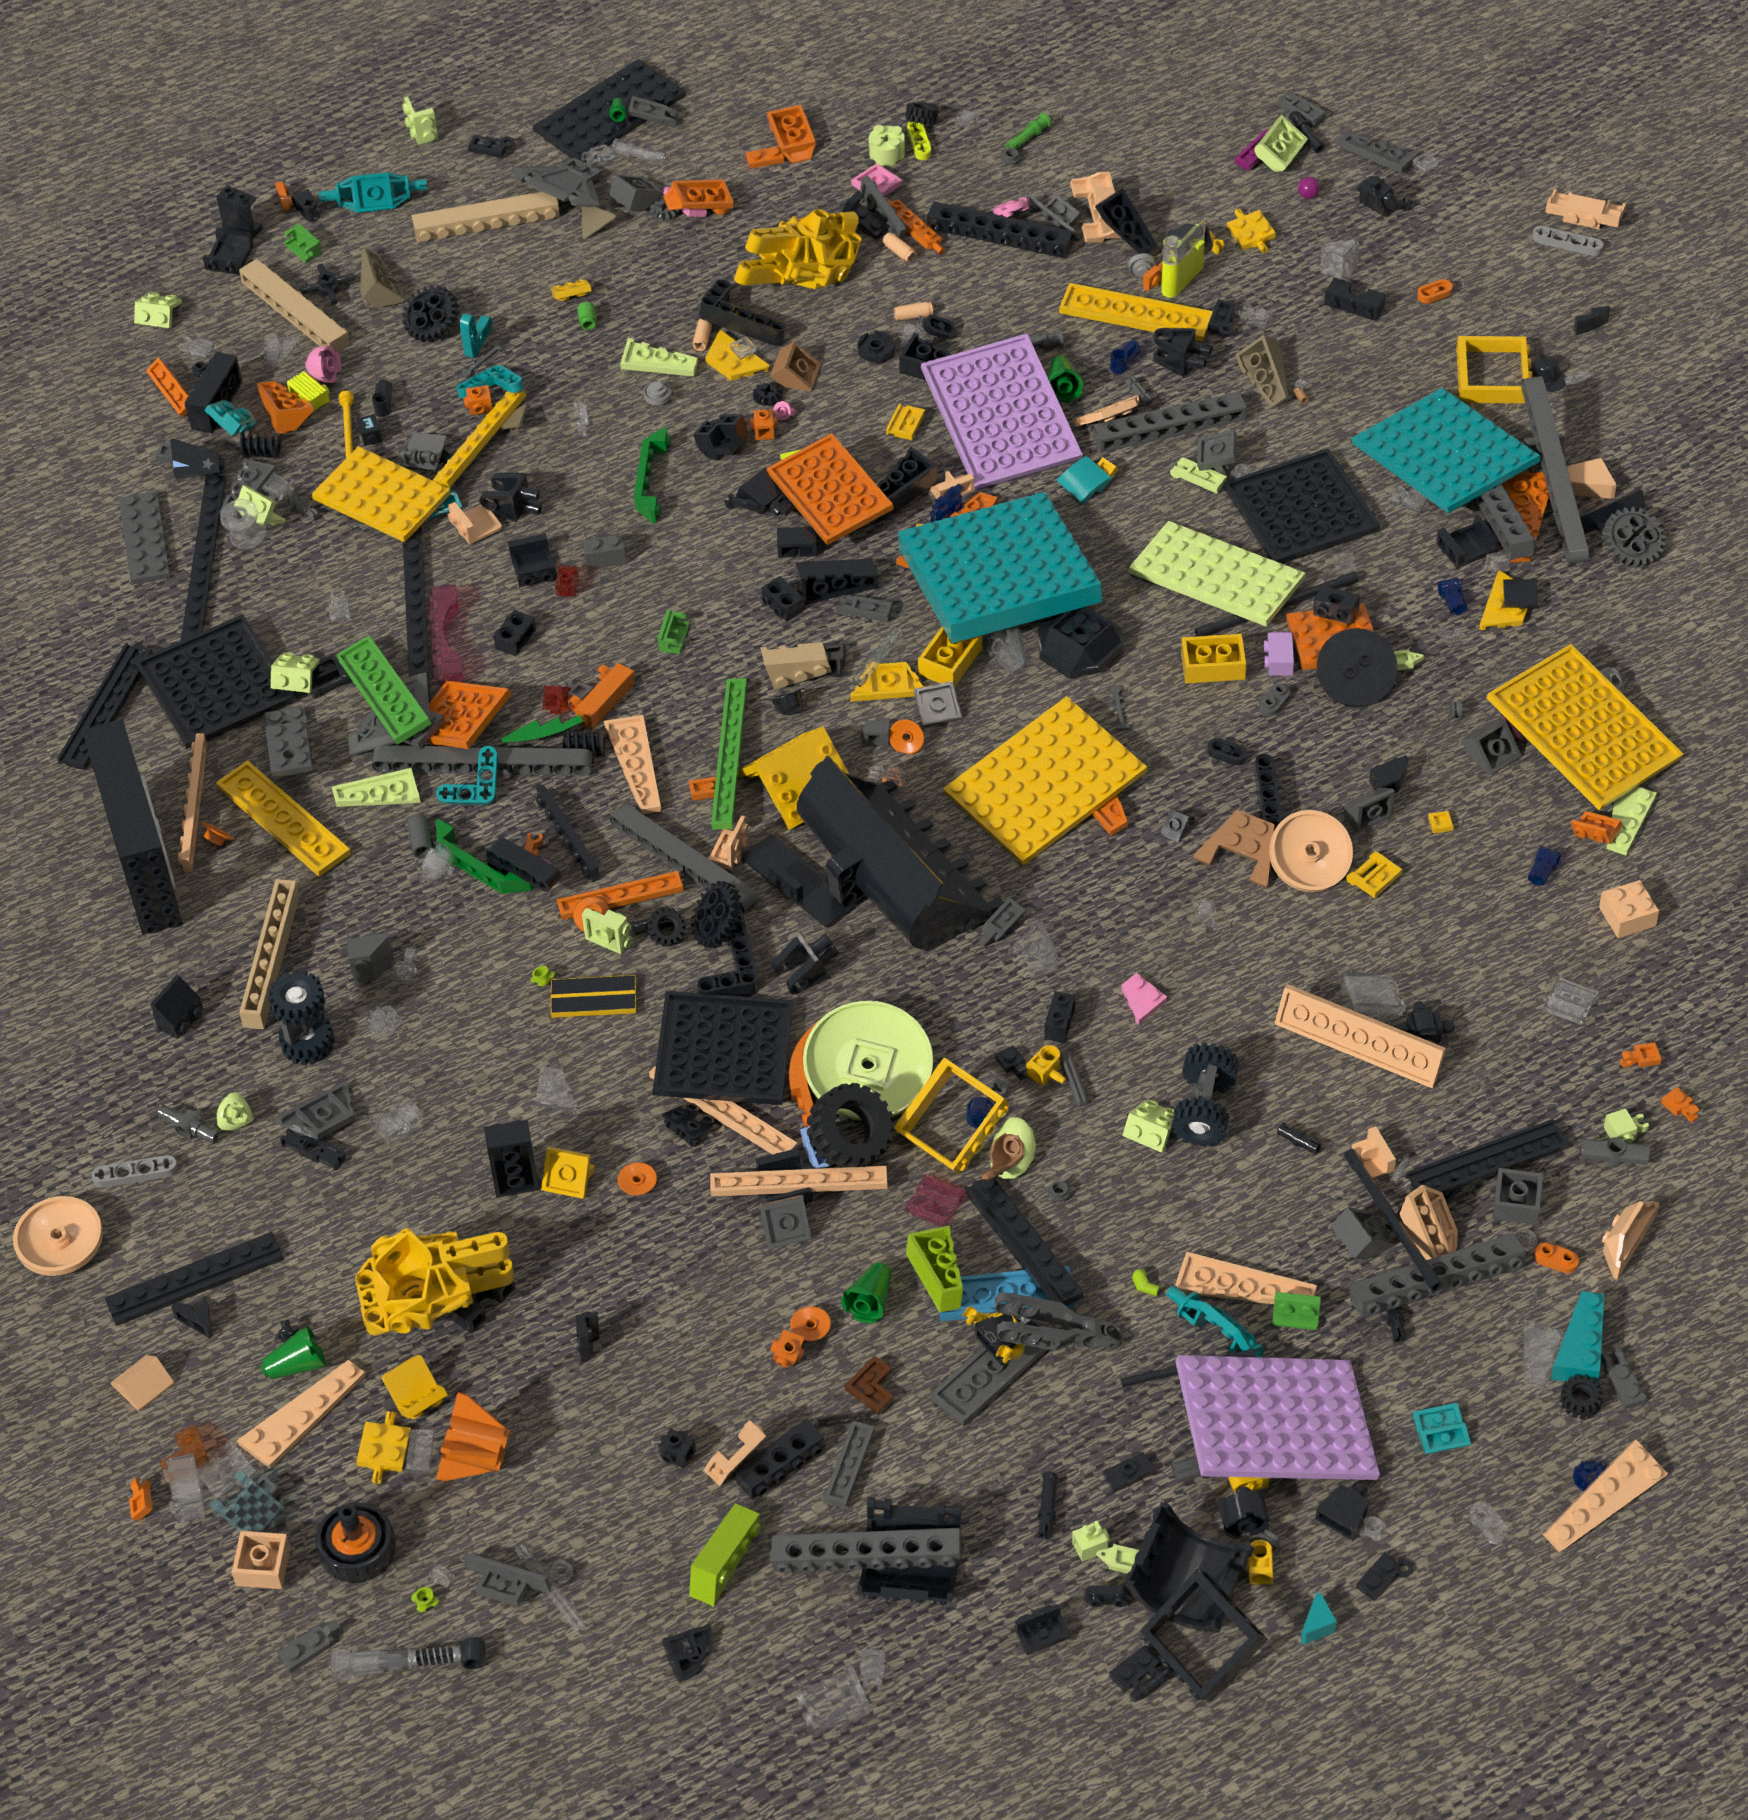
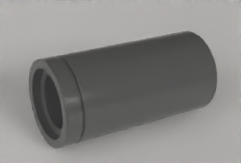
M422 814L413 815L407 821L413 855L419 859L430 857L433 854V846L428 818Z

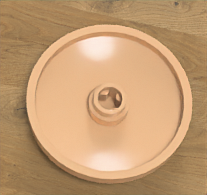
M1303 810L1287 816L1279 823L1270 840L1269 856L1275 872L1286 884L1304 892H1320L1332 888L1344 878L1352 863L1353 846L1347 830L1337 819L1321 811Z
M69 1196L52 1197L33 1205L21 1216L14 1230L13 1245L19 1260L29 1270L47 1276L64 1275L83 1267L95 1256L102 1242L103 1228L97 1212L87 1202Z

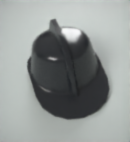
M1541 352L1534 363L1531 364V369H1529V371H1532V377L1542 376L1547 392L1562 390L1566 385V378L1559 368L1558 361L1553 356L1544 355Z
M805 688L787 694L766 697L759 701L771 700L779 713L792 715L803 709L801 690Z

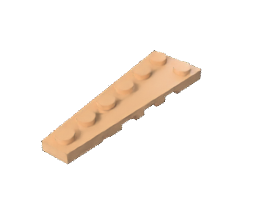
M638 715L604 721L605 730L640 813L661 812L644 716Z
M1186 1252L1175 1284L1185 1294L1198 1292L1201 1296L1274 1304L1275 1292L1315 1296L1317 1285Z
M346 1361L237 1440L238 1445L271 1469L366 1376L365 1372L351 1361Z
M1634 1440L1543 1535L1560 1552L1664 1478L1668 1473L1637 1440Z

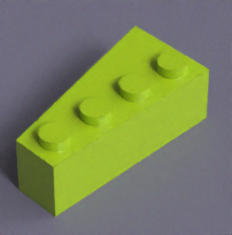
M950 1226L908 1234L906 1255L939 1313L961 1308L963 1286L959 1268H957L956 1254H954Z
M736 1503L733 1505L691 1565L690 1597L715 1606L744 1553L747 1552L752 1539L756 1538L761 1530L759 1513Z

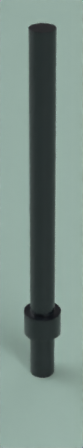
M1255 1349L1240 1352L1234 1350L1227 1352V1355L1223 1356L1256 1357ZM1177 1366L1121 1378L1122 1387L1178 1375Z

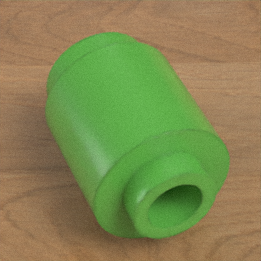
M590 302L581 303L577 307L579 324L584 330L594 329L597 324L596 307Z

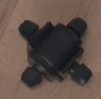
M1421 1001L1414 1003L1413 1011L1408 1013L1406 1023L1394 1025L1397 1029L1435 1044L1440 1043L1443 1033H1452L1455 1029L1454 1021H1441L1439 1011L1433 1012L1430 1008L1426 1009L1425 1004Z

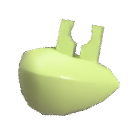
M238 1092L230 1093L226 1096L217 1110V1125L222 1131L241 1128L254 1120L248 1103Z

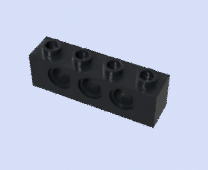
M805 1419L735 1469V1482L752 1500L758 1496L765 1495L770 1487L776 1483L783 1482L792 1471L801 1469L806 1461L812 1457H818L825 1449L824 1436L808 1419Z

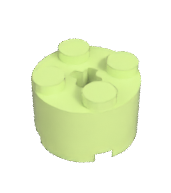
M877 125L873 128L869 135V156L871 160H875V163L882 166H891L896 164L897 161L903 160L905 156V137L901 127Z

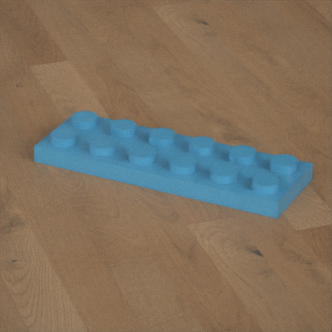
M1064 1266L1070 1274L1069 1266ZM1024 1270L960 1276L963 1286L961 1308L939 1313L940 1322L968 1319V1317L962 1316L967 1307H973L981 1313L997 1312L995 1309V1297L1004 1292L1047 1299ZM1075 1302L1067 1305L1069 1309L1075 1308Z

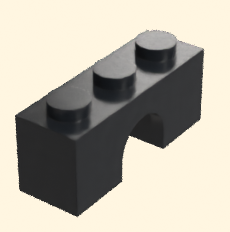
M1334 277L1325 291L1324 304L1376 321L1385 307L1386 294L1368 288L1367 292L1363 295L1351 294L1350 282Z
M514 1280L507 1286L471 1294L473 1303L469 1304L468 1307H460L450 1312L451 1320L472 1334L486 1320L484 1307L479 1303L487 1298H492L502 1303L516 1289Z

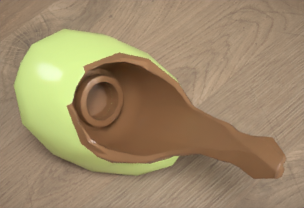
M1010 1117L999 1127L993 1138L990 1150L991 1168L982 1174L983 1180H992L995 1176L1002 1179L1016 1178L1024 1173L1033 1161L1036 1142L1032 1128L1023 1119Z

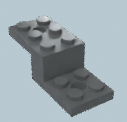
M305 706L265 712L267 725L265 730L272 778L313 771Z

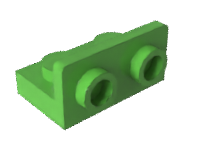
M1275 1292L1272 1325L1317 1330L1321 1297Z

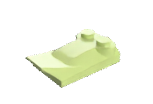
M1281 115L1262 140L1255 146V153L1273 171L1281 172L1289 165L1308 138Z

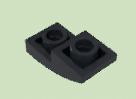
M1610 306L1592 308L1589 315L1575 317V334L1590 332L1609 321Z

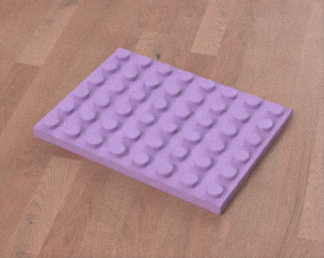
M1028 334L921 364V370L967 474L971 473L974 477V490L1082 459L1083 454Z
M1177 1356L1175 1361L1201 1476L1378 1479L1380 1474L1350 1360Z

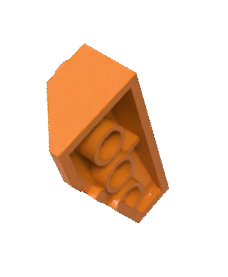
M276 381L256 383L270 422L276 432L285 434L289 433V431H295L313 412V406L307 399H299L298 394L287 392V388Z

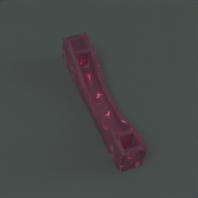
M456 584L432 587L433 595H429L430 606H434V609H430L431 621L435 622V624H431L432 636L436 637L432 639L433 651L436 650V653H433L434 665H437V668H434L435 680H439L440 687L446 681L464 683L461 657L449 647L445 639L448 625L459 612Z

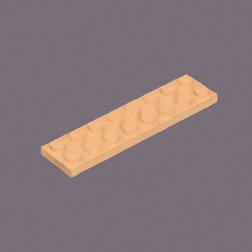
M1288 984L1284 988L1275 1020V1025L1430 1088H1433L1436 1083L1446 1048Z

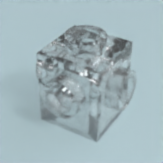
M391 1005L376 1006L369 1012L370 1016L365 1020L369 1025L370 1032L378 1037L392 1035L403 1022Z

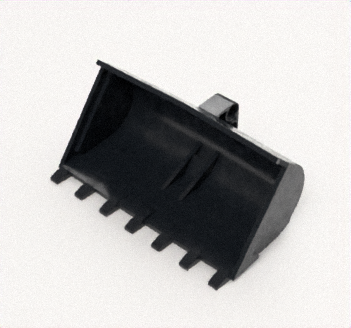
M826 756L823 761L814 767L810 773L811 779L803 788L798 798L797 814L832 856L826 863L829 889L843 907H847L867 896L913 947L930 951L957 937L966 930L970 931L985 922L1004 903L1000 898L987 903L978 893L979 890L987 885L982 878L971 882L965 879L960 871L969 866V863L964 858L950 862L942 852L951 846V843L946 838L933 843L924 832L933 827V823L928 818L917 823L910 818L907 812L915 808L916 805L911 799L899 804L889 794L898 788L894 780H889L879 785L876 782L844 773L830 756Z

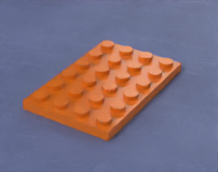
M832 433L767 468V472L773 481L827 545L894 509L891 501Z

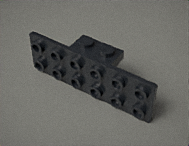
M772 834L742 855V860L826 928L856 905L855 902L847 907H843L831 894L828 879Z

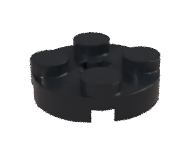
M874 331V334L869 335L867 332L857 342L859 357L876 364L884 363L895 351L892 336L883 331Z

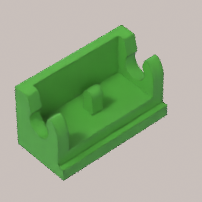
M297 223L296 226L285 232L284 235L286 237L292 234L291 238L284 241L285 246L303 262L307 263L322 254L320 241L301 224Z
M667 609L658 636L659 651L681 653L690 624L688 621L679 620L678 618L686 619V614Z

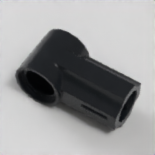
M380 380L376 383L375 394L372 396L374 412L378 417H386L391 413L390 403L393 385L387 380Z

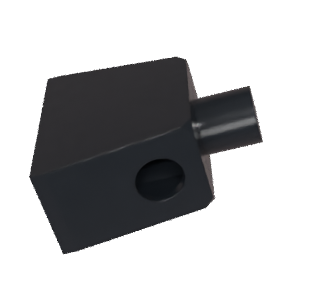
M1356 1483L1352 1490L1344 1485H1339L1317 1506L1315 1519L1354 1541L1368 1512L1369 1500L1364 1497L1368 1489L1361 1483Z

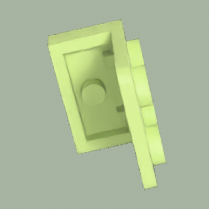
M404 97L405 104H402L405 115L407 114L405 123L407 128H410L411 138L416 139L418 145L438 140L433 109L415 112L409 98Z
M148 293V295L142 296L141 299L135 301L134 323L170 328L172 327V309L182 304V299H178L175 295H166L164 297L159 296V293Z
M243 485L235 507L240 509L243 515L254 517L255 521L261 525L269 523L277 526L278 524H285L286 521L284 518L273 513L276 505L275 501L251 487Z
M283 653L271 665V688L310 693L312 691V671L319 664V659L314 658L313 655L295 656L294 653Z
M1144 1100L1129 1113L1123 1136L1162 1153L1166 1148L1170 1131L1173 1129L1171 1125L1174 1109L1159 1106L1153 1100Z

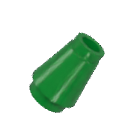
M620 98L613 100L609 111L611 119L616 122L624 120L627 116L623 100Z

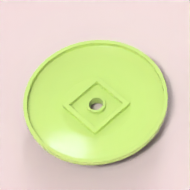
M858 1001L842 1005L830 1011L817 1022L805 1044L803 1067L807 1083L817 1099L840 1084L847 1083L850 1085L851 1083H859L860 1088L866 1085L871 1087V1092L877 1091L881 1095L879 1098L882 1101L886 1100L889 1106L886 1108L888 1112L892 1111L894 1117L906 1111L931 1076L933 1054L925 1031L908 1013L883 1002ZM864 1061H871L874 1066L871 1069H865L862 1063ZM839 1109L837 1111V1114L843 1117L862 1121L851 1110Z

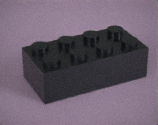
M216 352L213 358L209 360L205 371L201 373L198 383L194 385L193 391L185 400L188 421L192 430L210 434L215 430L218 423L204 410L208 405L222 400L231 403L243 383L237 356Z
M528 1119L484 1127L496 1198L539 1191Z

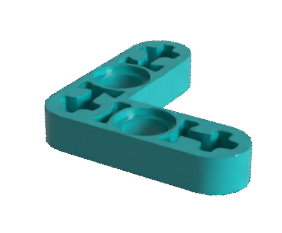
M463 313L460 320V330L464 355L466 357L475 359L492 329V317L482 315L476 324L474 315Z
M496 365L457 385L456 390L459 398L467 397L466 389L487 385L490 387L496 384L510 393H516L523 390L524 383L519 375L502 365Z
M484 746L479 751L477 785H441L436 791L438 800L442 804L454 805L492 804L496 799L498 753L495 748ZM488 751L494 755L489 759V763L494 765L493 767L487 765V759L484 757ZM489 770L493 772V777L487 781L483 780V772ZM484 785L488 786V792L491 794V796L487 797V800L481 796V794H485ZM445 790H448L450 794H455V790H457V800H455L454 795H448L447 799H444L441 794ZM470 790L472 793L471 797L468 800H463L460 796L462 791Z

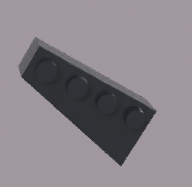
M910 447L907 450V454L898 460L896 467L890 469L887 477L877 484L879 489L891 501L894 508L878 517L880 521L885 520L938 482L937 465Z

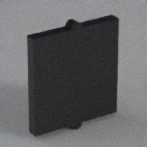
M1521 578L1503 579L1505 608H1538L1536 580H1524Z

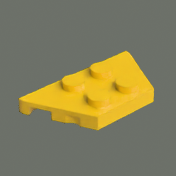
M721 330L718 332L705 357L707 364L731 381L741 377L752 376L757 371H770L768 363Z
M1502 571L1497 572L1480 622V630H1486V627L1489 626L1503 628L1506 626L1523 625L1528 608H1505L1503 579L1512 578Z
M906 662L866 665L863 669L862 676L859 677L854 692L850 694L851 702L915 697L914 689L926 686L919 682V677L911 671V667Z

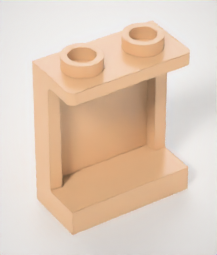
M749 1420L738 1435L745 1444L729 1460L718 1451L706 1465L704 1471L719 1486L758 1449L766 1437L763 1429L757 1423H752Z

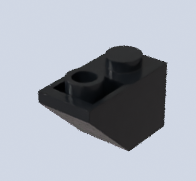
M1407 755L1371 768L1369 782L1375 790L1390 788L1395 791L1394 793L1399 792L1407 772Z

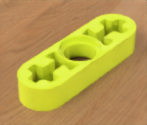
M908 122L907 133L915 157L919 160L929 159L931 157V146L924 126L921 123ZM916 139H923V141H920V142L915 141V140H916Z

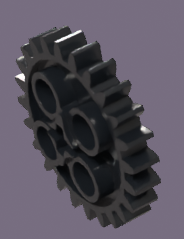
M430 285L428 290L424 286L423 292L417 290L418 295H411L413 300L406 301L409 306L403 307L406 313L402 314L404 318L402 323L405 325L404 329L415 340H420L422 343L427 340L431 343L432 338L438 341L439 335L444 338L445 331L450 333L449 327H455L452 322L458 320L455 315L459 314L460 311L457 309L459 307V304L456 302L457 298L446 287L441 288L440 285H437L435 288L433 285Z
M717 881L716 884L711 883V888L706 887L705 894L701 893L702 899L701 901H696L698 907L693 909L696 911V914L691 917L695 919L691 926L694 927L692 934H695L694 940H697L698 944L710 949L711 947L716 949L717 946H722V941L727 943V936L732 937V929L736 930L735 923L740 921L737 916L742 913L739 910L742 903L738 902L741 895H738L739 890L735 888V885L725 881Z

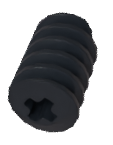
M245 432L241 433L240 449L243 456L250 455L255 457L257 455L260 458L263 456L266 458L271 456L274 459L278 458L282 448V438L280 435L275 440L274 434H271L270 439L267 438V434H263L262 439H260L259 433H256L255 438H253L251 432H249L247 438L245 437Z
M567 730L563 736L562 748L587 749L590 752L593 751V754L596 756L601 751V754L604 756L605 737L601 730H599L597 736H595L593 730H591L589 736H587L585 730H583L581 735L578 734L577 730L574 731L573 735Z

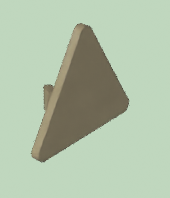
M582 206V238L586 240L615 220L616 215L595 206Z
M524 404L516 409L498 430L509 429L513 432L516 428L519 431L523 427L522 422L527 405Z

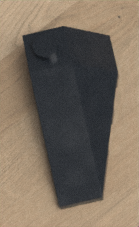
M1124 188L1114 192L1095 205L1103 221L1138 254L1145 253L1153 257L1161 252Z

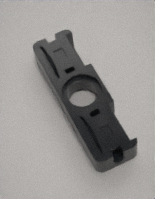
M287 1129L286 1136L282 1135L280 1138L282 1147L285 1145L299 1152V1155L314 1162L319 1161L332 1167L333 1170H338L346 1159L344 1150L291 1129ZM315 1145L319 1147L315 1152L307 1151L310 1146Z

